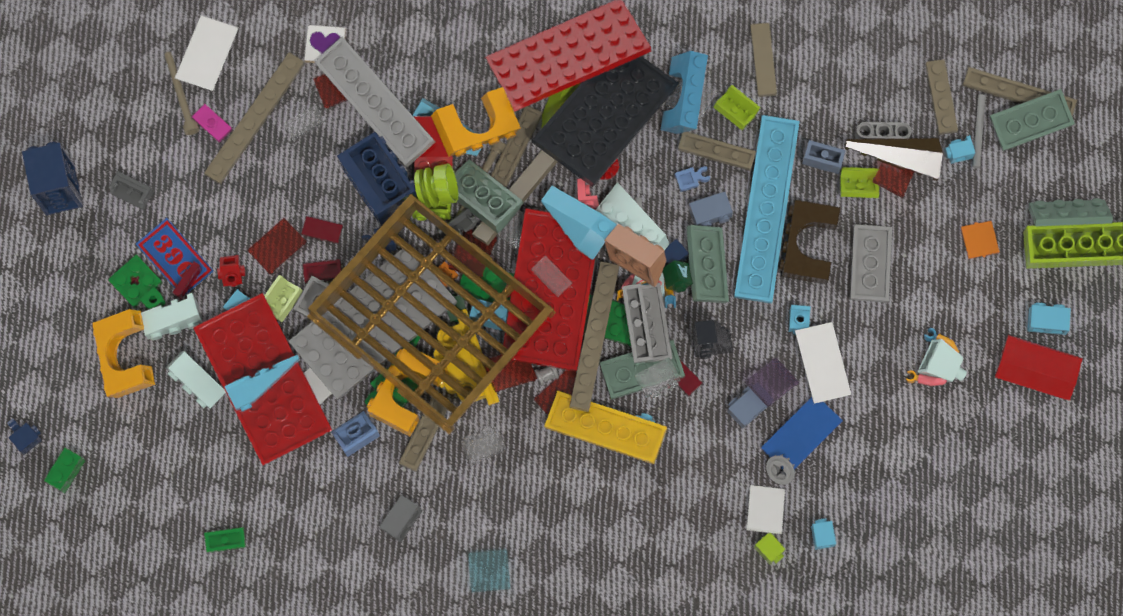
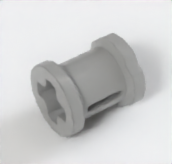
M553 367L534 370L541 386L551 379L559 378L556 369Z

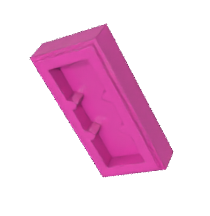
M206 104L192 116V119L219 143L232 131V128Z

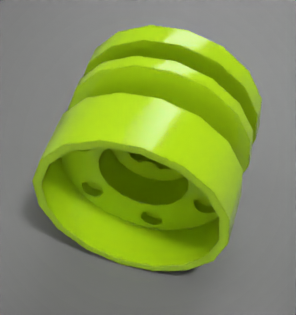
M450 164L435 166L434 172L431 168L416 170L414 176L415 189L418 200L427 208H431V206L438 207L439 200L443 205L457 203L459 195L457 179Z

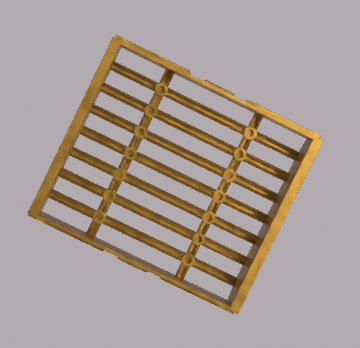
M410 194L309 306L307 318L357 359L362 358L398 388L400 395L450 435L454 430V424L529 340L547 317L551 319L556 312L495 263L492 257L474 243L469 242ZM416 210L446 234L440 243L434 241L409 220ZM404 226L433 249L427 257H424L397 235ZM391 240L421 263L415 271H411L384 249ZM454 240L507 283L508 286L501 293H498L444 248ZM379 254L408 277L402 285H398L372 263ZM440 254L494 298V302L489 307L484 306L432 262ZM366 268L395 291L389 300L385 299L359 277ZM428 269L480 311L482 315L474 322L419 276ZM353 283L382 305V308L376 314H373L347 292V289ZM413 283L418 285L470 329L464 336L459 335L407 292ZM513 290L517 291L541 311L534 321L506 299ZM340 297L370 320L364 328H360L334 306ZM402 297L454 339L457 344L451 350L446 349L394 306L395 303ZM500 305L504 306L528 326L521 335L494 314ZM329 311L357 336L351 341L322 315ZM389 311L444 356L443 360L438 365L434 364L381 319ZM488 319L515 340L509 349L481 328ZM377 326L432 372L426 379H422L369 335L370 331ZM475 334H478L503 355L496 364L469 343V340ZM364 340L419 387L413 392L358 345ZM462 348H465L490 369L484 378L480 377L456 357ZM450 362L478 384L471 393L443 371ZM437 377L465 398L458 408L431 386ZM426 391L448 409L452 415L446 419L420 396Z

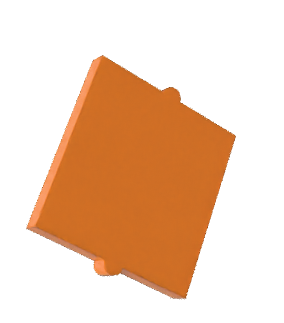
M992 221L975 222L972 225L961 227L968 259L985 258L987 255L1000 252Z

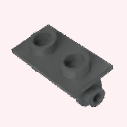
M467 208L447 224L462 235V231L466 233L472 227H475L478 220L475 216H472ZM440 229L438 230L440 236L443 239L446 236V234Z

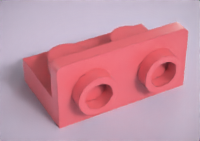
M577 179L578 201L596 210L599 206L598 197L592 196L590 185H586V182L582 179Z

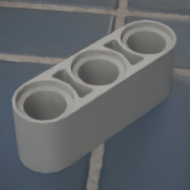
M862 122L856 129L855 139H909L912 129L907 123ZM866 130L869 135L863 136L860 131ZM884 130L888 135L881 136L879 131ZM898 131H904L907 136H900Z

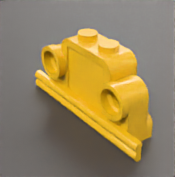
M467 309L461 310L466 316L469 317ZM458 319L459 324L451 328L459 335L464 336L470 328ZM439 330L437 334L438 342L446 349L451 350L457 342L443 330ZM475 334L469 340V343L482 353ZM462 348L456 355L457 358L480 377L484 378L489 372L488 368L465 348ZM437 350L434 351L435 360L441 362L444 356ZM451 362L447 365L448 372L446 374L471 393L478 385ZM442 380L441 388L445 387V390L450 394L457 393ZM493 382L488 385L475 401L486 398L489 406L500 402ZM457 393L458 398L463 402L465 398Z

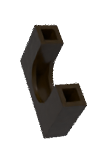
M795 200L794 205H790L788 216L792 218L791 223H787L785 234L789 235L788 242L784 241L782 250L783 253H786L785 260L781 259L779 271H783L782 277L827 285L832 262L805 256L798 248L797 236L802 230L809 227L836 230L841 207Z

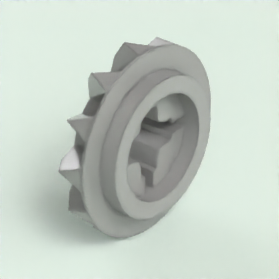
M783 454L771 457L767 462L766 470L774 482L786 485L794 479L796 471L794 470L795 464H791L790 458H784ZM784 466L783 472L779 474L780 467Z

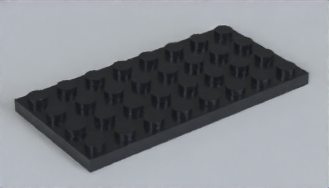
M640 56L583 81L538 132L531 143L594 187L676 90L679 82L643 56Z

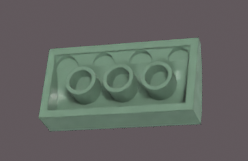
M470 159L455 172L459 193L457 202L466 209L468 208L472 214L496 233H499L514 217L523 201Z

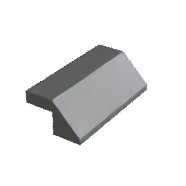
M660 283L655 287L650 284L622 286L634 363L671 360L672 352Z

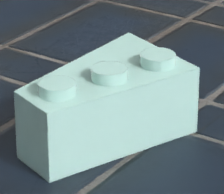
M193 293L187 294V299L178 302V299L171 301V305L164 307L160 305L141 313L145 336L151 340H158L162 338V335L168 333L170 335L178 334L182 329H193V327L203 323L198 301Z
M181 351L165 367L169 371L168 375L174 381L179 380L183 384L182 388L189 395L193 393L197 397L195 401L203 408L206 406L211 408L226 393L185 351Z

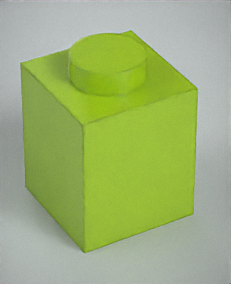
M771 533L765 535L754 546L769 564L773 562L777 564L784 558L783 553L786 549Z

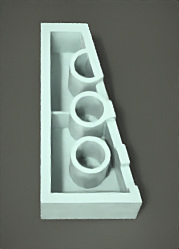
M617 182L597 207L596 211L617 225L620 224L623 227L631 228L635 234L646 237L650 243L661 246L665 251L669 245L666 234Z

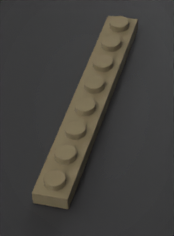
M291 53L287 54L204 172L207 177L220 185L299 74L305 65L304 61Z
M605 262L600 263L570 403L571 409L589 412L619 265Z

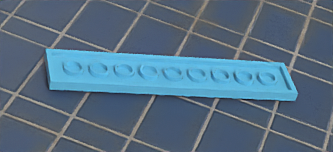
M762 115L734 298L771 304L773 302L800 121Z

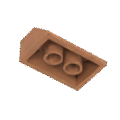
M618 224L604 240L609 259L655 287L666 263L664 249L657 244L650 243L646 237L638 236L631 228Z

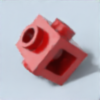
M239 255L220 257V268H217L218 279L223 282V287H235L242 284L246 272L245 266L240 263Z

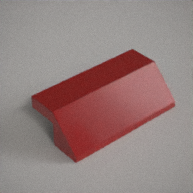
M1008 335L995 378L1070 401L1083 358Z

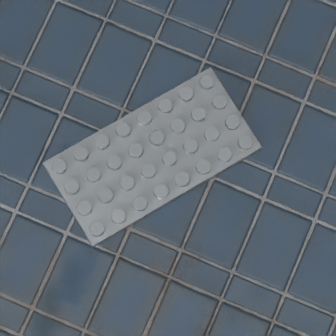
M403 249L394 255L411 271H415L421 264ZM388 261L379 267L382 272L398 285H402L408 278ZM428 269L419 276L453 305L457 304V300ZM373 273L363 280L387 300L395 293L394 290ZM415 283L407 290L409 294L437 317H441L448 311ZM359 286L348 292L373 314H376L382 308L381 304ZM402 297L394 305L423 330L433 323ZM343 298L334 304L338 310L360 328H364L370 321ZM329 311L322 315L351 341L357 336ZM389 311L381 319L408 342L417 336L414 331ZM313 322L289 340L292 347L337 400L375 371L362 358L357 359ZM377 326L369 333L372 338L393 355L403 348ZM364 340L358 345L379 364L382 365L387 361L385 357Z

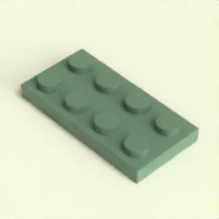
M1061 89L989 116L1002 151L1075 124Z
M1099 198L1084 201L1075 199L1073 201L1055 200L1054 202L1036 201L1029 203V212L1035 226L1108 224L1113 221V216L1106 201Z
M697 225L687 226L689 264L693 281L691 285L693 301L729 302L723 228Z
M670 340L671 360L634 363L633 353L631 352L600 362L611 400L684 378L685 374L674 340Z

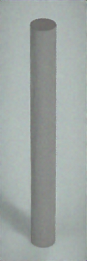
M983 94L978 95L973 168H980L986 100V95Z

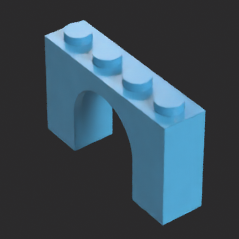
M689 51L672 57L669 75L682 78L683 85L677 105L673 109L663 112L662 131L680 134L697 129L708 55Z

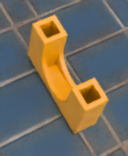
M503 87L486 92L481 98L490 119L489 130L485 133L476 134L468 131L462 125L453 104L437 109L431 115L449 157L453 155L459 157L466 154L467 150L477 151L483 148L484 144L494 145L500 141L499 139L505 137L508 140L516 136V132L521 127Z
M128 309L92 323L106 397L120 398L155 385L152 366L138 365L123 370L117 361V349L120 342L126 336L144 330L141 311Z
M404 348L398 351L396 357L422 379H426L432 372ZM422 353L434 364L438 365L440 363L432 357ZM394 365L388 368V371L400 381L408 377ZM447 367L443 370L445 373L448 372ZM437 377L432 384L439 387L442 379ZM385 379L384 382L379 384L376 397L372 398L367 405L369 416L410 437L420 421L419 417L399 406L393 400L395 386Z

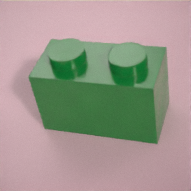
M64 448L44 481L65 494L85 463V460L76 453Z

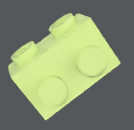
M281 275L276 278L264 295L276 320L284 321L303 290L288 282Z

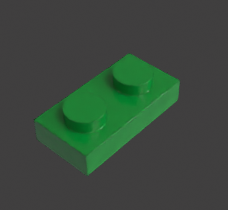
M243 527L204 533L207 553L246 548Z

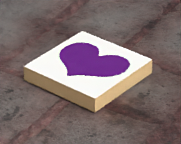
M308 25L304 61L306 63H315L314 61L341 37L345 39L346 28Z

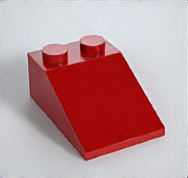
M414 116L435 141L431 147L414 161L415 172L419 169L425 170V168H431L434 172L435 166L450 164L453 168V156H448L432 117Z

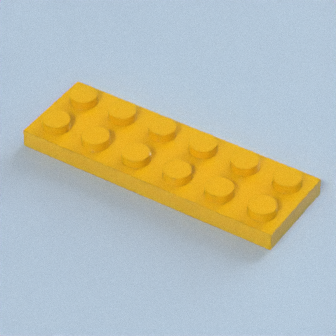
M557 391L544 425L546 429L655 464L667 431V426L593 402L590 404L589 412L571 409L572 395Z

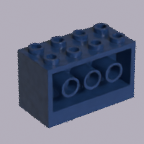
M376 132L337 155L342 170L381 227L410 194L418 199L414 181L409 179L403 165L400 166L395 153L389 150L384 137H379Z
M49 142L46 146L42 147L32 146L22 151L30 195L46 216L83 207L75 164L60 142Z

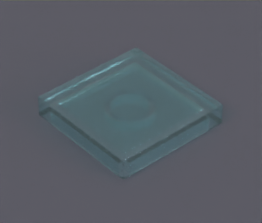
M507 550L468 553L471 593L511 589Z

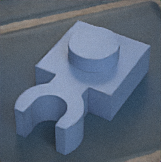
M701 167L698 172H694L693 168L676 172L675 177L680 192L699 187L698 181L708 182L710 176L703 177L701 175L702 172L707 171V167Z

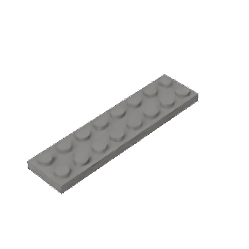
M343 37L314 61L379 136L384 137L386 144L406 167L411 165L435 143L434 139Z

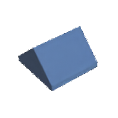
M364 411L331 432L347 457L380 437L378 430Z

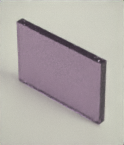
M775 358L750 378H747L745 383L769 407L797 386L799 381Z

